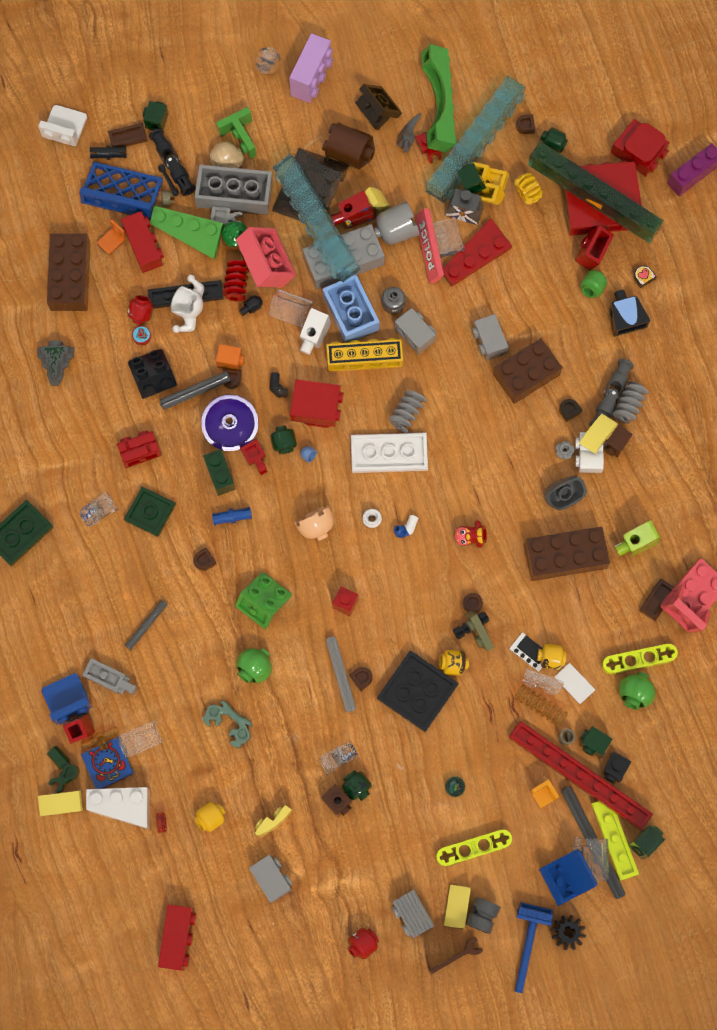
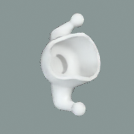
M194 275L187 277V280L192 282L194 289L181 286L172 298L171 312L183 317L185 322L183 326L174 325L172 327L174 333L194 331L196 317L202 312L204 285L198 282Z

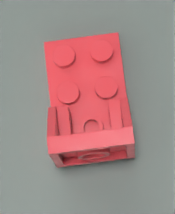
M699 558L660 605L688 633L703 631L708 624L711 613L708 609L717 599V572L702 558Z

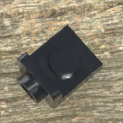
M613 752L602 771V774L605 775L604 778L614 784L615 782L620 783L631 761Z

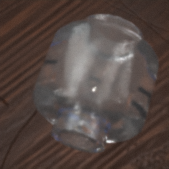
M264 47L258 52L255 66L263 74H272L277 70L280 63V55L276 49Z

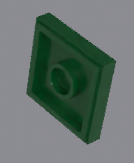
M141 487L124 521L159 537L176 503Z

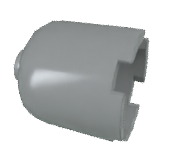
M407 201L379 213L376 217L377 227H374L377 238L381 237L386 244H396L420 235L417 225H415L413 219L411 220L414 216Z

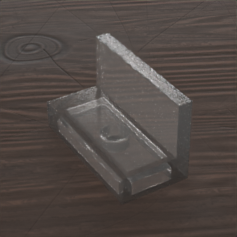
M278 289L273 295L268 315L303 328L313 301Z
M156 720L118 736L117 741L125 758L162 743L156 728Z

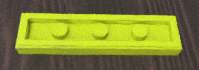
M599 801L591 803L619 881L638 875L639 872L617 814Z

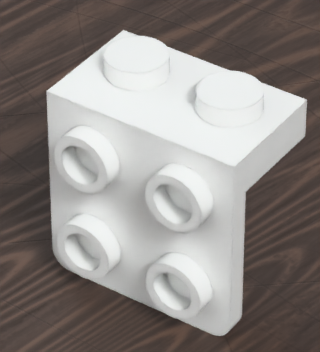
M55 105L52 108L48 121H40L38 127L42 137L76 147L86 123L87 115L83 112Z

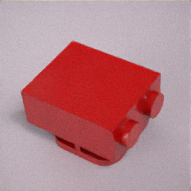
M633 119L614 142L611 153L622 161H635L636 171L646 177L649 172L653 173L660 158L663 160L669 152L667 148L670 142L666 140L663 133L651 125L640 123Z
M295 379L290 421L302 422L308 426L322 428L335 427L336 421H340L341 410H338L339 403H343L344 392H341V385Z

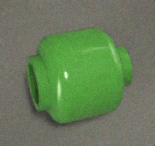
M588 271L580 283L582 293L589 298L599 297L607 286V279L600 271Z

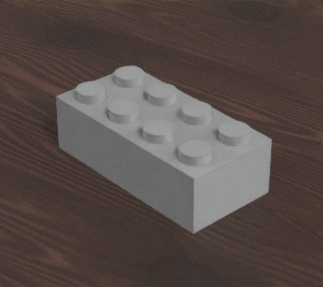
M199 165L195 191L196 207L212 209V206L231 208V211L269 215L273 187L272 172Z
M372 224L302 249L303 259L316 289L385 265V255Z

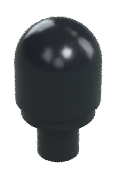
M257 295L251 296L243 303L244 307L239 310V313L242 316L248 312L250 314L255 313L263 305L262 298Z

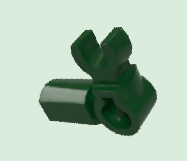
M54 746L47 752V755L63 771L59 774L58 778L51 779L48 784L52 786L55 782H58L59 788L55 792L60 793L64 790L66 783L69 784L72 780L78 778L80 770L77 766L70 765L68 757L58 746Z

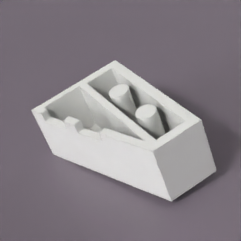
M147 787L86 789V810L150 830V790Z

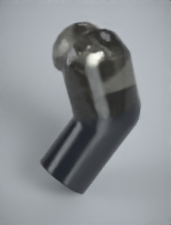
M272 372L270 375V391L276 397H287L288 389L279 383L280 374Z

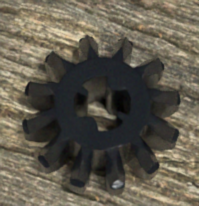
M565 915L561 916L562 923L557 919L554 921L558 928L551 927V931L557 932L551 938H559L556 946H560L564 942L563 950H567L569 944L571 949L575 950L574 942L581 946L582 941L578 938L586 937L585 934L580 933V930H584L585 926H577L581 922L580 919L573 923V915L569 916L568 922ZM565 927L573 930V934H570L572 936L570 939L569 936H564L563 931H566Z

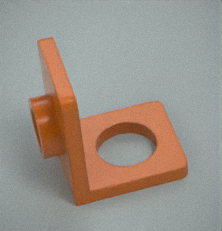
M112 219L110 220L112 228L97 241V245L108 255L127 240L124 230Z

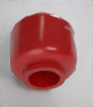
M135 296L129 302L128 317L135 324L141 325L143 322H148L152 316L153 303L146 296Z
M361 928L349 937L348 951L354 958L366 959L377 950L378 937L371 929Z

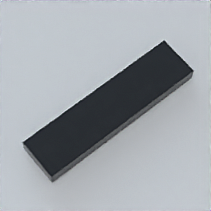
M221 280L201 283L204 285L203 302L224 299ZM193 284L149 289L148 296L153 303V309L170 307L177 289L181 286L194 289Z

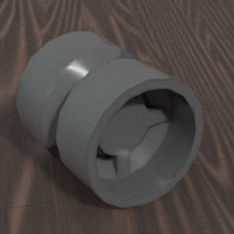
M476 897L472 906L474 912L469 914L466 925L491 934L494 926L492 920L497 918L501 907Z

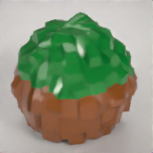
M236 221L226 223L221 233L223 245L231 250L239 249L236 239L248 229L247 226L242 222Z

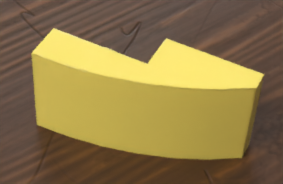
M369 187L365 191L369 203L379 212L391 208L384 194L379 189Z
M601 414L583 436L579 444L596 455L605 440L609 439L618 423Z
M81 790L38 796L40 816L83 811Z
M286 805L283 808L279 807L273 815L274 821L268 817L265 820L261 818L255 826L257 830L255 834L261 837L273 831L291 814L292 809Z

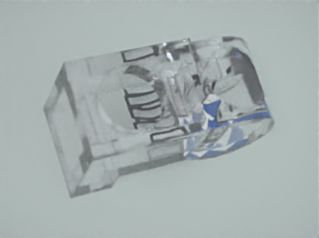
M104 492L79 511V515L86 526L89 527L111 512H116L119 508L111 496Z
M349 741L319 757L318 761L326 775H329L339 767L355 759L359 754L352 742Z

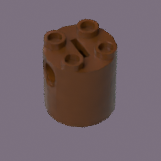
M340 122L331 124L328 141L325 140L322 147L326 157L336 159L358 170L371 162L375 154L373 135L345 126Z

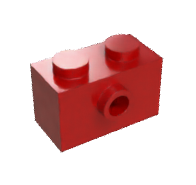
M601 225L589 231L587 237L580 243L581 249L575 261L589 271L598 266L614 234Z

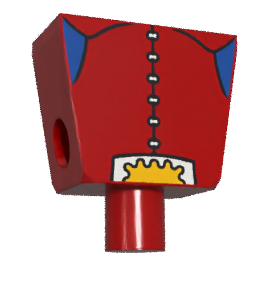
M364 190L338 204L340 212L331 215L335 226L345 222L348 228L376 219Z

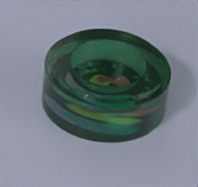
M451 777L445 784V791L451 797H459L465 790V783L459 777Z

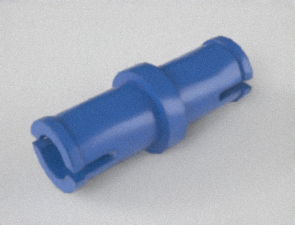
M250 507L237 510L231 508L229 511L212 513L214 525L229 522L234 524L236 523L235 521L252 519Z

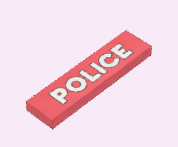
M424 208L415 216V220L420 233L419 239L429 283L435 284L444 276L430 210Z

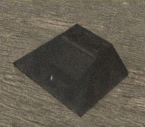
M299 148L272 211L323 229L330 214L331 202L339 183L344 181L349 166Z

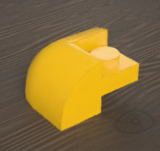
M472 162L478 168L487 187L476 194L481 196V200L484 203L499 205L505 197L504 189L509 173L490 168L489 165Z

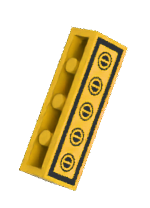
M388 338L384 341L370 339L367 342H360L358 340H353L349 343L331 342L327 344L328 372L403 367L401 339L397 340V338Z

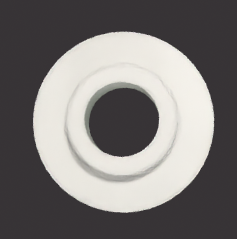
M369 509L364 512L362 519L365 526L375 528L380 525L382 517L378 510ZM374 516L376 520L371 522L368 518Z

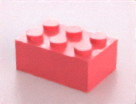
M249 227L236 239L257 287H284L296 276L275 228Z

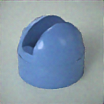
M310 446L302 448L300 452L302 459L308 463L312 462L317 454V450Z

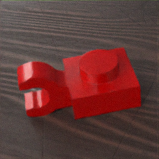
M257 439L240 448L249 466L255 463L260 475L268 472L262 461L266 455Z

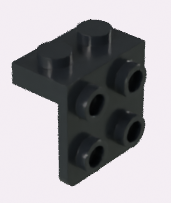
M162 349L153 350L128 362L142 399L177 386L171 367Z

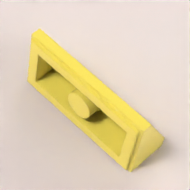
M450 885L444 926L465 929L470 887Z

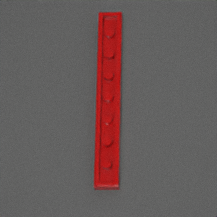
M520 721L510 734L509 739L638 830L642 831L652 817L653 813Z

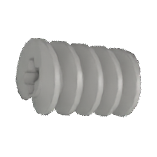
M629 381L625 391L622 393V397L619 399L616 410L613 412V416L627 424L630 423V420L636 421L637 417L634 414L640 413L636 407H643L640 401L646 400V397L643 395H648L649 391L641 384Z
M406 390L405 396L400 399L401 403L397 404V409H394L393 415L389 417L391 424L404 433H408L405 426L412 427L409 420H416L413 414H420L416 408L423 409L424 406L420 402H427L424 396L411 390Z

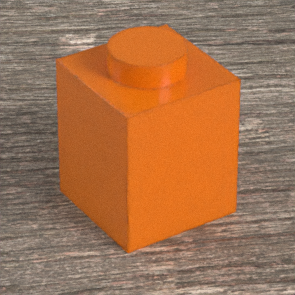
M219 344L216 357L217 368L239 370L245 361L242 349Z

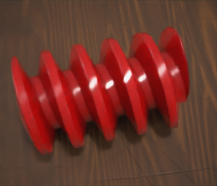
M230 260L227 262L223 295L228 300L245 301L246 299L243 294H246L247 291L244 288L248 284L244 281L248 280V276L245 274L249 273V269L245 268L247 267L245 261Z

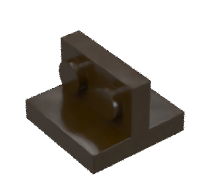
M363 84L359 90L362 92V96L355 104L375 130H379L390 117L398 118L402 114L382 86Z

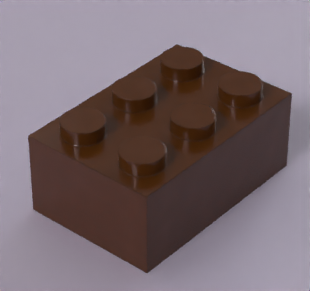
M542 338L495 366L493 376L513 404L560 376L563 367Z

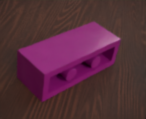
M711 143L670 175L667 184L678 196H681L717 168V148L714 144Z

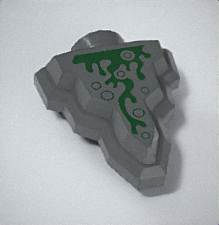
M58 340L49 341L48 346L37 348L38 359L41 360L42 367L47 370V377L52 386H59L64 376V370L69 367L70 359L74 358L75 348L64 346V343Z

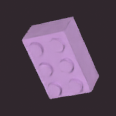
M312 33L310 34L289 77L292 97L311 103L313 97H317L318 87L326 78L325 72L327 68H331L333 63V49L331 48L330 40Z

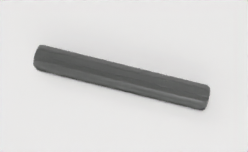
M224 371L160 399L161 407L163 409L170 408L230 381V376L227 371Z

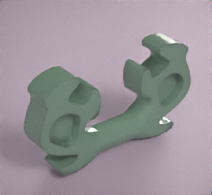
M220 701L224 707L210 705L205 716L202 717L208 727L211 726L210 720L216 721L215 725L219 726L222 722L221 715H228L239 726V729L233 728L230 731L229 737L235 736L236 741H231L230 744L235 748H241V745L249 741L250 733L246 725L253 726L250 720L240 716L225 701Z

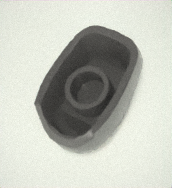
M575 475L553 482L546 487L543 494L546 503L560 511L569 508L583 499L587 490L584 481Z

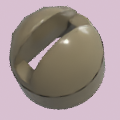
M171 191L161 192L162 205H171L174 202L173 199H170V197L174 196Z
M569 728L561 730L558 734L559 742L564 745L573 743L575 740L574 731Z

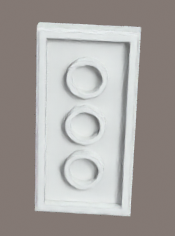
M427 434L351 435L352 473L428 471Z

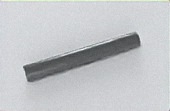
M163 600L159 602L125 644L129 650L135 646L165 609L167 604Z

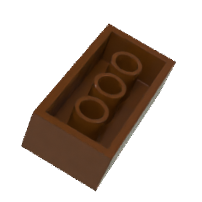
M50 234L47 304L50 311H88L90 240L87 234Z
M603 527L528 538L524 543L531 581L604 570L610 565Z

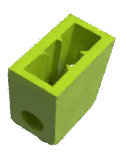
M650 520L624 534L623 542L614 547L619 556L627 552L634 556L659 544L660 536ZM637 540L639 543L632 544L631 541Z

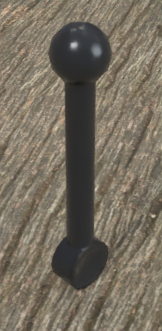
M159 165V172L163 173L174 196H178L179 191L174 188L165 172V166Z

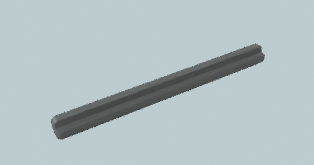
M568 786L562 789L561 793L614 897L619 899L625 896V891L572 787Z

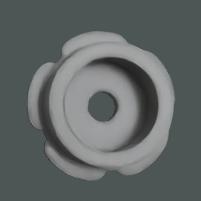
M563 441L557 444L556 454L561 459H569L574 453V447L570 445V442Z

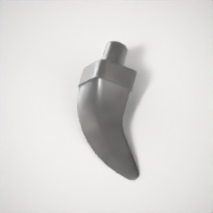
M421 113L413 117L403 127L398 136L397 146L402 147L405 153L410 151V146L415 142L413 129Z

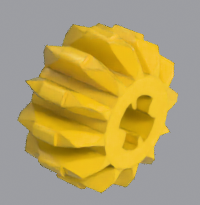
M526 172L515 179L514 186L516 191L526 204L536 203L542 198L543 191L541 186L531 173Z

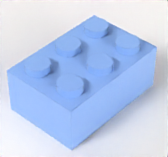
M357 275L322 289L323 299L345 343L379 331L380 322Z

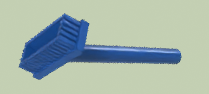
M520 902L519 909L517 908L516 918L528 920L529 925L515 992L523 994L537 923L551 926L553 909H545L544 907H537L532 904H525L524 902Z

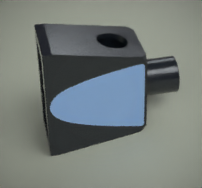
M624 290L616 291L614 293L616 301L612 302L609 308L613 336L647 328L650 318L638 297L632 296L627 298Z

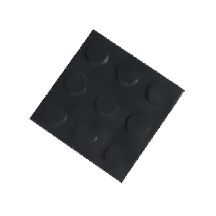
M410 650L378 695L377 700L426 733L459 683Z

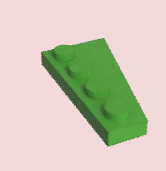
M154 206L150 224L216 260L224 223Z

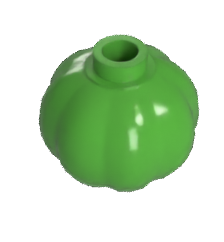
M250 648L241 652L236 660V667L239 671L237 673L238 676L248 684L251 681L253 683L265 681L272 672V664L269 660L270 654L263 648L260 650Z
M643 672L628 675L619 684V695L624 701V705L634 710L645 708L652 704L655 699V687L649 680V676Z

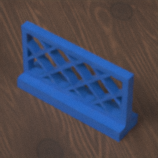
M93 162L85 185L81 187L79 192L81 203L129 215L141 211L144 217L147 216L151 220L163 178ZM96 169L104 170L105 174L97 177L95 171ZM121 174L122 178L114 181L111 176ZM109 178L111 183L102 186L100 181ZM138 178L140 182L131 185L129 180ZM126 181L129 187L120 190L117 185ZM149 182L157 183V185L151 189H149L146 184ZM97 183L100 188L93 190L89 189V186ZM144 186L146 191L137 194L135 189ZM115 187L117 190L114 194L106 192L107 189ZM132 191L135 196L127 198L123 194ZM149 195L151 201L150 203L144 202L141 198Z

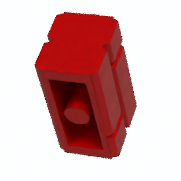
M142 431L137 437H125L120 440V443H117L125 468L162 456L153 431Z

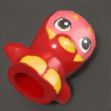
M476 520L474 527H458L454 533V538L459 545L466 546L476 543L477 547L481 548L487 541V530L485 526L481 525L479 520Z

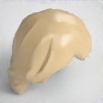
M229 142L216 144L210 152L212 166L240 168L245 159L243 152Z

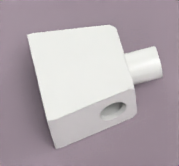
M311 308L300 334V338L303 341L300 348L301 352L310 355L313 347L320 348L331 325L329 315Z

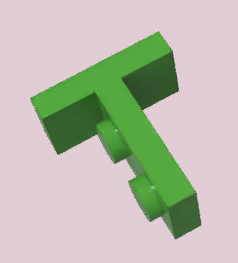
M246 107L216 122V126L220 136L232 132L235 140L239 139L242 152L244 154L247 153L251 159L256 156V148L243 127L252 122L251 111Z

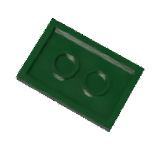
M27 499L0 523V556L11 567L54 528Z

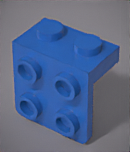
M76 673L42 688V694L51 712L49 715L52 722L56 725L65 724L70 721V718L76 715H84L89 709L93 708Z
M579 849L539 869L558 906L597 886V881Z

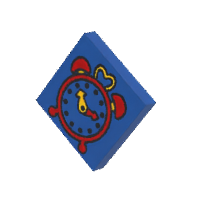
M118 738L81 754L96 789H104L134 774Z

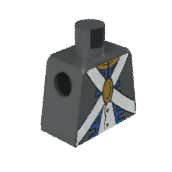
M455 189L450 198L445 216L478 225L483 211L481 196L471 193L469 190Z

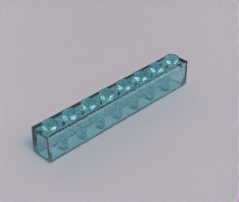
M509 76L504 79L426 183V192L443 203L447 198L450 199L455 191L454 188L457 184L461 185L462 183L457 171L461 170L465 165L472 164L478 157H482L486 145L493 142L496 136L495 133L503 129L507 117L510 118L515 112L516 105L523 102L526 96L524 94L525 86Z
M289 154L273 166L276 172L274 176L284 186L282 190L287 197H290V204L293 209L298 211L297 217L307 226L305 231L315 240L313 245L323 254L321 255L323 262L330 266L329 272L332 277L345 282L360 271L361 268L299 162Z

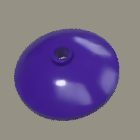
M232 394L222 395L213 399L204 409L201 418L202 431L205 438L214 447L224 451L239 450L242 446L250 443L255 437L258 430V416L252 404L245 398ZM228 417L233 419L231 423L226 422Z

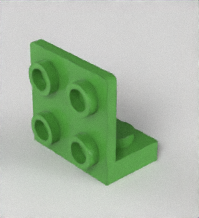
M262 572L240 593L235 607L266 629L270 625L275 613L292 597V593Z

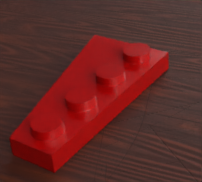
M491 218L443 268L444 277L451 287L512 249L510 242Z

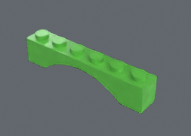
M430 44L421 52L422 69L430 80L436 97V115L432 126L427 131V146L429 149L447 152L456 144L450 57L447 48Z

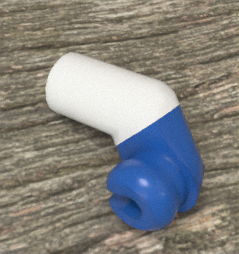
M410 515L406 525L395 526L393 531L396 537L403 538L412 535L419 518Z

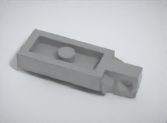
M92 658L82 674L83 677L122 695L124 691L134 695L138 689L129 683L130 678L125 674Z

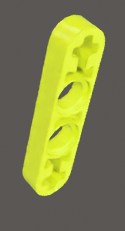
M663 644L611 655L602 662V669L605 673L612 675L670 663L677 657L678 650L672 644ZM666 648L673 652L670 658L667 655H663L660 657L661 660H658L659 654L664 653ZM646 652H651L654 655L653 662H647L644 659ZM627 656H632L635 659L636 663L634 666H628L625 663ZM618 658H621V664L616 665L613 670L606 666L609 660L612 663H618L620 661Z
M498 830L440 849L437 852L436 860L441 866H450L507 848L512 842V835L507 830ZM502 833L503 836H508L505 845L502 842L495 843L497 848H493L490 836H494V840L500 838ZM481 839L489 842L488 850L482 851L479 849L478 842ZM466 845L470 848L469 856L463 857L459 854L460 846ZM451 848H455L458 860H455V856L450 857L447 863L444 860H440L443 851L446 854L453 853Z

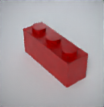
M140 211L122 218L123 228L142 273L163 266L161 259L164 256L161 248H156L155 243H157L154 232L150 233L149 231L151 225L148 217H144Z
M168 904L158 967L184 971V968L188 967L190 955L187 954L188 946L192 945L193 934L190 933L191 925H195L196 913H193L194 908Z

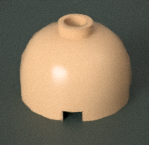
M329 506L308 513L305 515L304 520L299 518L294 522L302 536L308 539L317 538L320 541L328 537L327 532L332 529L334 518Z

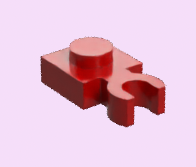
M427 132L415 136V141L422 155L428 153L427 159L430 164L433 163V155L441 160L440 151L428 148Z

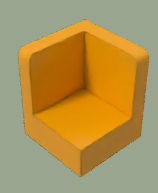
M549 779L530 791L539 809L559 798Z

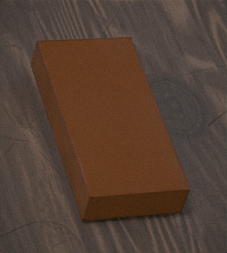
M143 123L108 131L112 147H124L147 142Z
M660 578L639 611L656 621L663 611L660 607L662 601L674 587Z

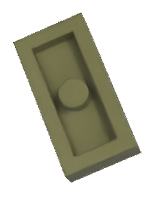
M473 611L466 613V625L471 632L474 631L476 635L474 640L478 647H482L486 651L493 649L494 646L478 615Z

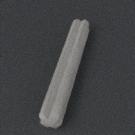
M335 636L326 639L344 707L346 712H352L356 710L338 643Z

